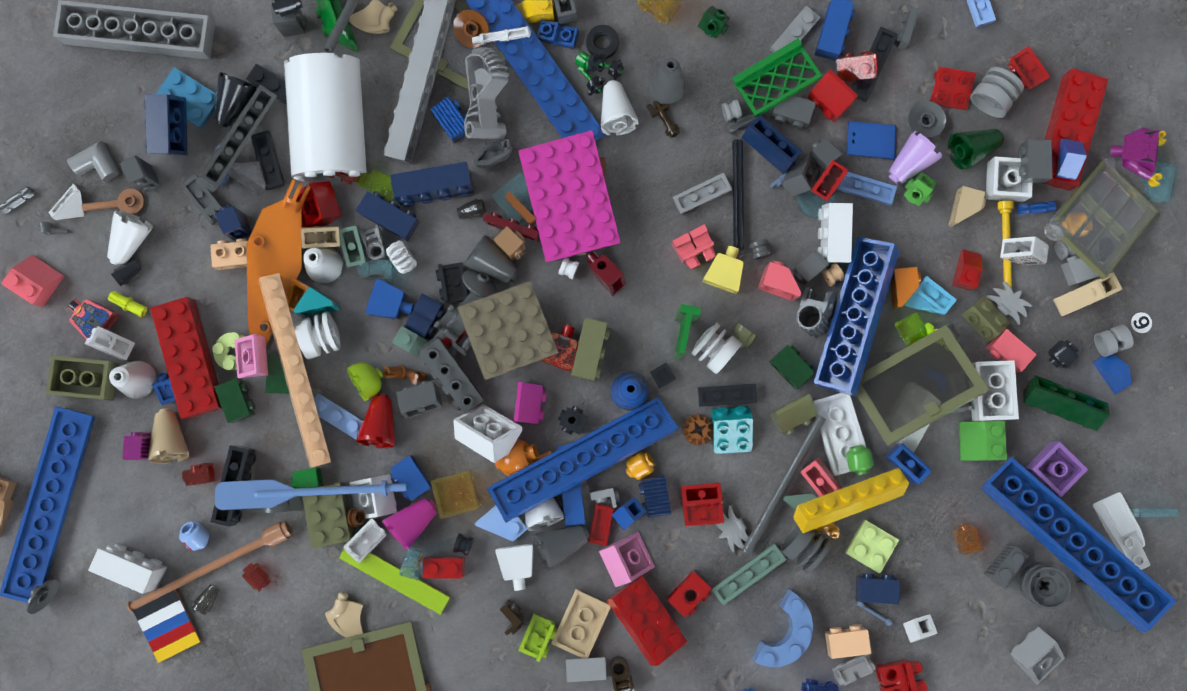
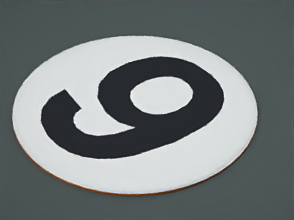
M1140 312L1132 317L1131 325L1136 332L1146 333L1152 327V320L1148 314Z

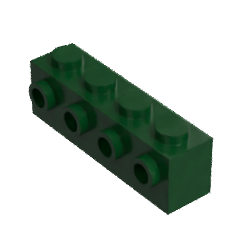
M1034 375L1023 391L1024 403L1030 407H1036L1049 414H1054L1095 431H1098L1110 416L1107 402Z

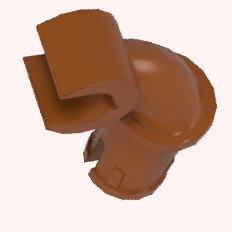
M402 364L391 367L385 366L383 369L388 371H382L385 379L398 378L403 380L407 378L411 379V383L417 385V382H424L426 375L424 372L406 368Z

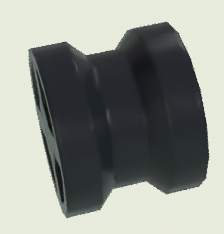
M458 533L453 552H462L465 556H468L474 537L470 536L467 538L463 534Z

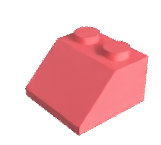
M32 255L12 267L1 284L32 305L44 307L65 275Z
M770 262L764 268L758 289L795 301L800 297L801 291L790 269L784 267L785 264L782 262Z

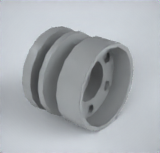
M991 67L983 77L982 83L972 92L970 98L972 103L983 113L991 117L1003 118L1012 107V103L1023 92L1024 85L1012 72L1000 67Z

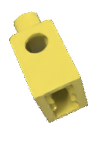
M728 246L725 255L718 253L702 282L737 294L743 269V261L736 259L739 249Z

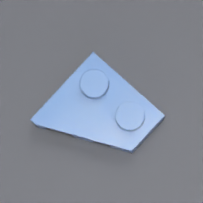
M496 505L474 523L476 526L510 541L516 540L527 530L526 525L519 517L505 523Z

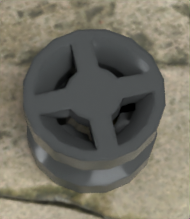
M768 240L757 241L749 245L754 253L752 255L753 260L772 255L771 251L768 250Z

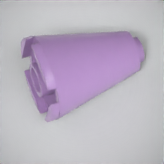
M914 131L888 171L890 175L888 177L895 184L898 182L903 184L940 160L942 154L940 151L936 154L934 151L936 146L921 133L917 136V131Z

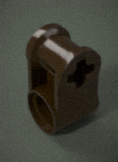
M620 656L614 657L610 662L614 691H635L626 660ZM620 663L624 665V669L622 671H615L614 666Z

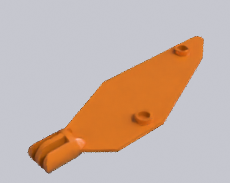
M294 178L283 200L262 209L247 242L248 329L250 335L258 334L264 336L266 346L273 332L261 292L259 278L279 273L287 299L291 280L293 278L297 279L302 268V206L311 186L307 185L300 202L296 201L304 183H299L293 198H290L289 196L296 183ZM261 324H267L268 329H262Z

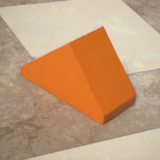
M294 278L291 280L287 298L289 310L293 312L309 287Z

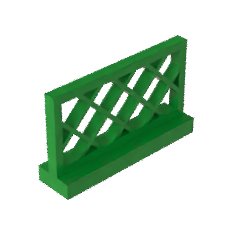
M799 38L732 77L736 90L739 91L755 118L822 79L821 73L804 50ZM802 54L805 59L804 64H794V59ZM781 66L789 67L787 75L778 74V68ZM791 69H802L800 77L790 76ZM805 70L815 73V76L810 79L803 78ZM764 76L772 77L770 85L760 83L761 78ZM775 78L785 79L783 87L773 86ZM788 80L798 81L797 87L794 89L786 88ZM748 86L755 87L753 95L746 94L743 89ZM759 87L768 89L766 97L757 96ZM772 90L782 91L779 98H769ZM755 100L765 101L764 106L756 111L753 106Z
M681 304L676 312L674 321L681 322L674 359L680 360L685 354L690 325L694 324L700 316V307Z

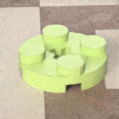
M232 332L222 335L216 341L212 351L214 359L220 367L226 370L237 371L236 356L234 357L229 354L230 348H235L236 339L246 336Z

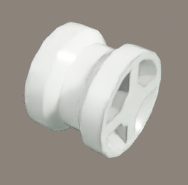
M568 257L564 258L558 274L561 276L567 275L569 279L573 280L580 262L570 261Z

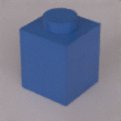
M634 496L613 513L612 516L621 528L625 530L647 511Z

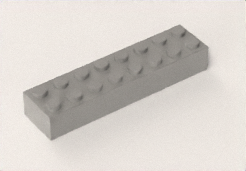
M58 0L53 37L63 45L211 60L216 24L208 15Z

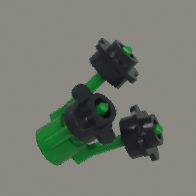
M582 51L577 55L575 64L579 66L578 71L589 81L587 88L590 90L588 92L590 96L594 93L598 94L603 90L605 79L598 76L591 78L586 70H590L593 73L595 71L602 72L604 67L609 69L608 74L614 77L613 80H616L617 77L622 75L624 70L620 59L618 62L613 60L610 65L605 63L606 54L604 53L601 55L596 53L589 55Z

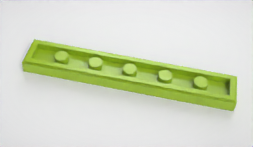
M345 550L342 551L339 559L440 615L450 599L449 595L372 552L359 564Z

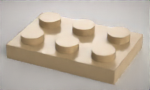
M575 589L551 644L578 657L588 658L611 607L608 603Z

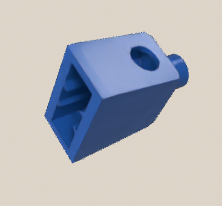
M376 279L365 313L370 316L399 319L401 312L411 314L414 304L405 301L407 297L405 292L380 279Z

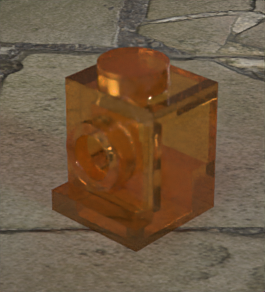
M966 523L959 525V529L953 530L959 553L967 555L984 550L976 526ZM969 535H970L971 540H972L971 542H968V541H967V537H968Z

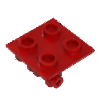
M938 67V71L934 73L935 83L930 101L943 107L967 110L976 72Z

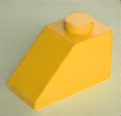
M525 0L516 4L517 9L527 23H540L541 20L554 22L553 0Z

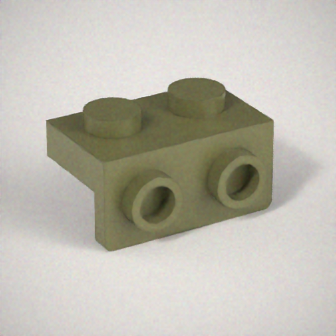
M985 295L981 296L969 309L962 313V316L986 342L999 336L1010 324L1006 317Z

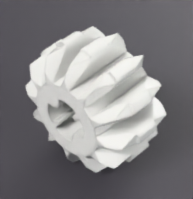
M394 242L386 249L389 259L400 273L410 272L417 266L416 259L404 242Z

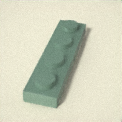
M773 543L712 587V591L721 604L725 605L786 561V559Z

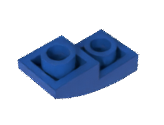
M541 20L537 37L539 40L550 44L575 49L579 30L578 28L560 26L557 22Z

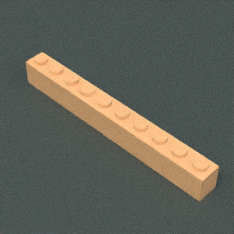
M280 274L260 277L261 292L309 466L312 468L330 463L329 452Z

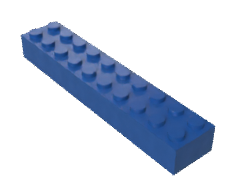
M1013 457L982 486L981 490L1141 633L1149 631L1176 603L1177 600Z

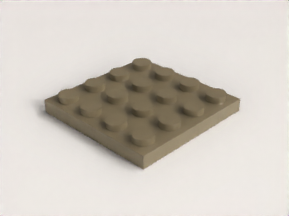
M531 281L457 307L485 381L558 354Z

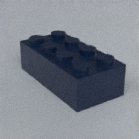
M467 161L390 175L393 196L400 206L403 205V207L414 206V203L418 202L429 204L435 199L442 201L450 200L452 196L458 195L459 197H468L470 193H475L471 170Z

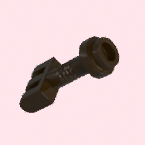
M654 101L653 104L656 109H653L652 105L648 104L647 109L651 116L654 118L659 115L666 126L665 134L670 138L676 137L680 133V128L677 124H672L665 112L669 109V105L663 103L660 106L658 101Z

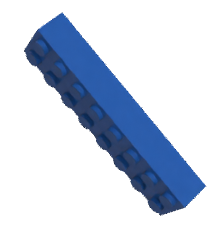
M857 237L851 262L848 266L813 382L818 387L857 396L900 251L895 243Z

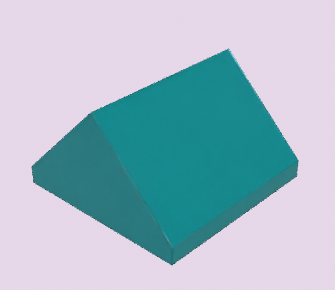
M308 287L294 308V313L306 318L317 314L320 315L323 312H333L342 309L340 305L328 297Z

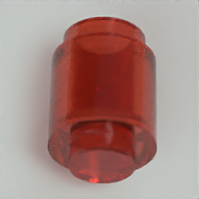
M251 562L242 570L244 572L242 577L254 590L257 589L258 592L271 582L270 576L258 563L253 565Z

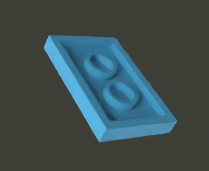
M175 67L156 93L186 98L187 120L203 129L215 110L216 93Z

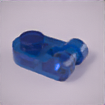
M806 678V682H802L801 690L839 691V687L832 681L820 684L816 679Z

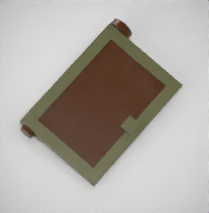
M412 621L301 649L310 691H432L430 682H425Z

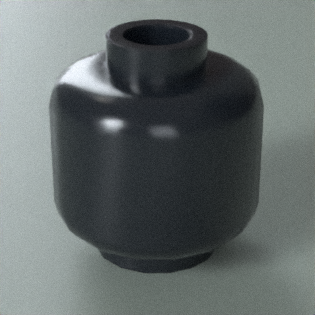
M1060 340L1048 351V355L1051 357L1049 362L1056 368L1059 366L1068 368L1078 359L1077 352L1079 350L1070 341Z

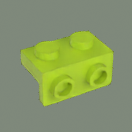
M533 613L518 651L536 658L538 662H540L542 657L546 658L550 648L547 646L549 639L553 640L557 631L555 622Z

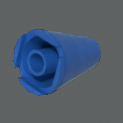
M622 373L615 378L611 385L612 400L618 407L624 410H634L642 406L648 398V384L637 373ZM627 387H634V392L629 393Z

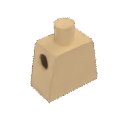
M302 227V248L340 246L339 227Z

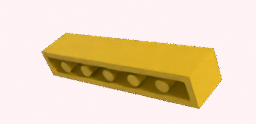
M896 468L799 504L793 518L802 533H806L904 495L909 482L902 471Z

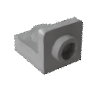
M613 487L590 491L591 499L596 500V503L608 501L607 497H611L613 508H616V503L620 502L618 491H614Z

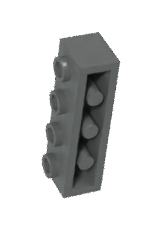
M438 335L419 348V359L424 365L428 364L432 369L430 370L431 375L435 380L439 379L442 382V390L447 396L450 394L453 397L454 401L452 403L458 411L462 409L464 413H467L484 401L479 390Z

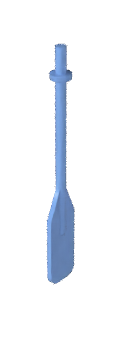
M275 480L221 482L215 488V506L220 510L273 508L296 496L379 492L382 493V496H387L388 492L407 491V484H388L387 480H382L380 485L295 489Z

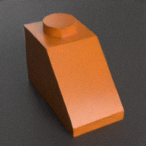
M917 267L894 269L891 278L894 309L903 307L919 287L921 274L918 272Z

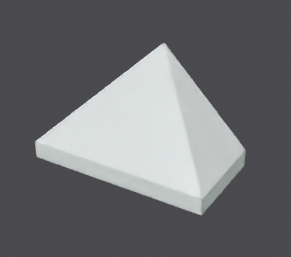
M72 184L49 211L53 219L84 217L81 192L75 184Z

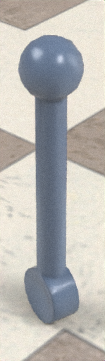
M857 602L856 605L883 620L887 626L893 624L892 619H887L861 602Z

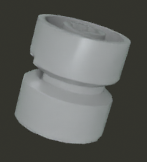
M1123 324L1097 333L1094 336L1096 348L1104 357L1132 348L1134 344L1130 330Z

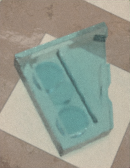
M1157 161L1156 172H1153V175L1161 173L1163 176L1162 179L1156 180L1160 182V185L1157 187H1151L1148 184V180L1141 177L1142 183L1145 186L1146 199L1163 204L1169 202L1177 166Z

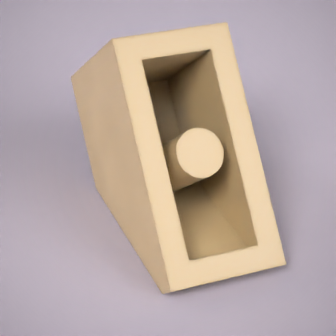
M965 186L959 188L948 226L953 227L983 209L986 203V198H984L985 192Z

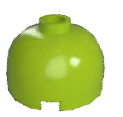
M359 362L347 368L354 387L356 386L361 391L358 394L365 402L378 394L382 385L380 378L383 377L378 367L374 368L367 362Z

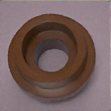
M357 507L351 508L347 514L348 524L351 527L362 525L365 521L364 511Z

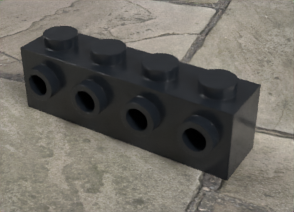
M230 445L220 483L251 481L252 474L250 470L256 461V449ZM214 505L210 522L228 527L235 526L241 520L242 511H240L241 509L220 510Z

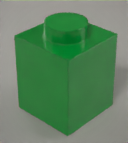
M320 467L292 472L291 484L295 489L323 486Z

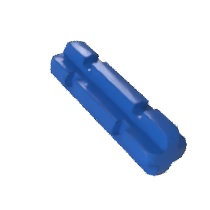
M1055 201L1029 203L1028 205L1020 204L1017 206V212L1019 215L1053 212L1057 207Z

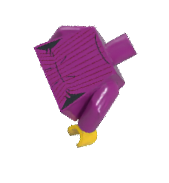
M1144 127L1130 134H1126L1123 145H1111L1110 155L1111 157H1122V167L1148 180V184L1151 187H1157L1160 185V182L1156 180L1162 179L1163 176L1161 173L1153 175V172H1156L1158 146L1163 145L1167 141V139H1163L1166 136V132H1159V130H1151Z

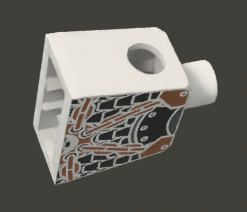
M1035 236L1003 239L1000 258L1020 265L1045 264L1049 247Z

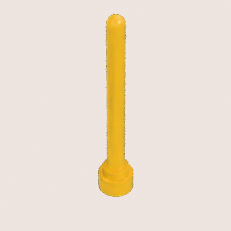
M1014 201L998 202V210L1002 214V239L1011 238L1010 213L1014 209ZM1003 259L1004 282L1012 289L1011 261Z

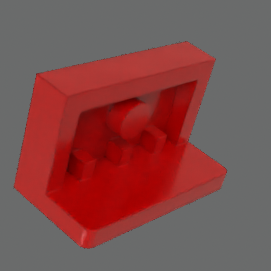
M1030 46L1009 58L1010 63L1008 67L1013 74L1016 72L1019 74L1024 89L1028 87L1029 90H1032L1050 78V75Z

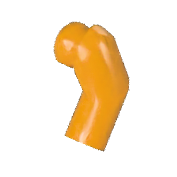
M834 523L816 529V532L824 531L832 539H836L840 535L839 528Z

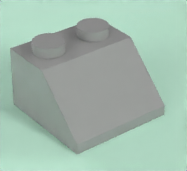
M1039 627L1030 631L1026 639L1021 644H1017L1011 653L1017 665L1037 685L1065 659L1058 643Z

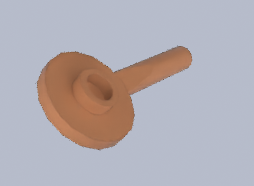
M126 189L119 194L117 200L82 204V210L90 211L118 207L121 211L135 215L142 211L145 199L141 192L135 189Z

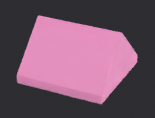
M252 334L236 339L235 352L238 378L268 375L265 337Z

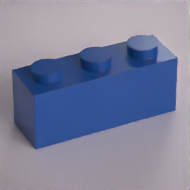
M830 0L814 55L834 61L837 60L839 55H843L846 44H843L844 38L848 37L851 28L848 26L849 20H853L855 14L853 1Z

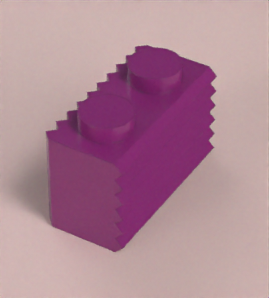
M131 432V436H124L122 459L148 460L151 433Z

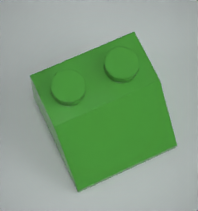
M1005 421L958 422L960 461L1007 460Z

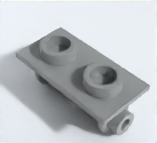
M869 654L856 656L853 660L841 663L832 670L838 684L846 686L857 680L854 675L855 673H858L860 678L873 673V670L876 668L873 662L870 661Z

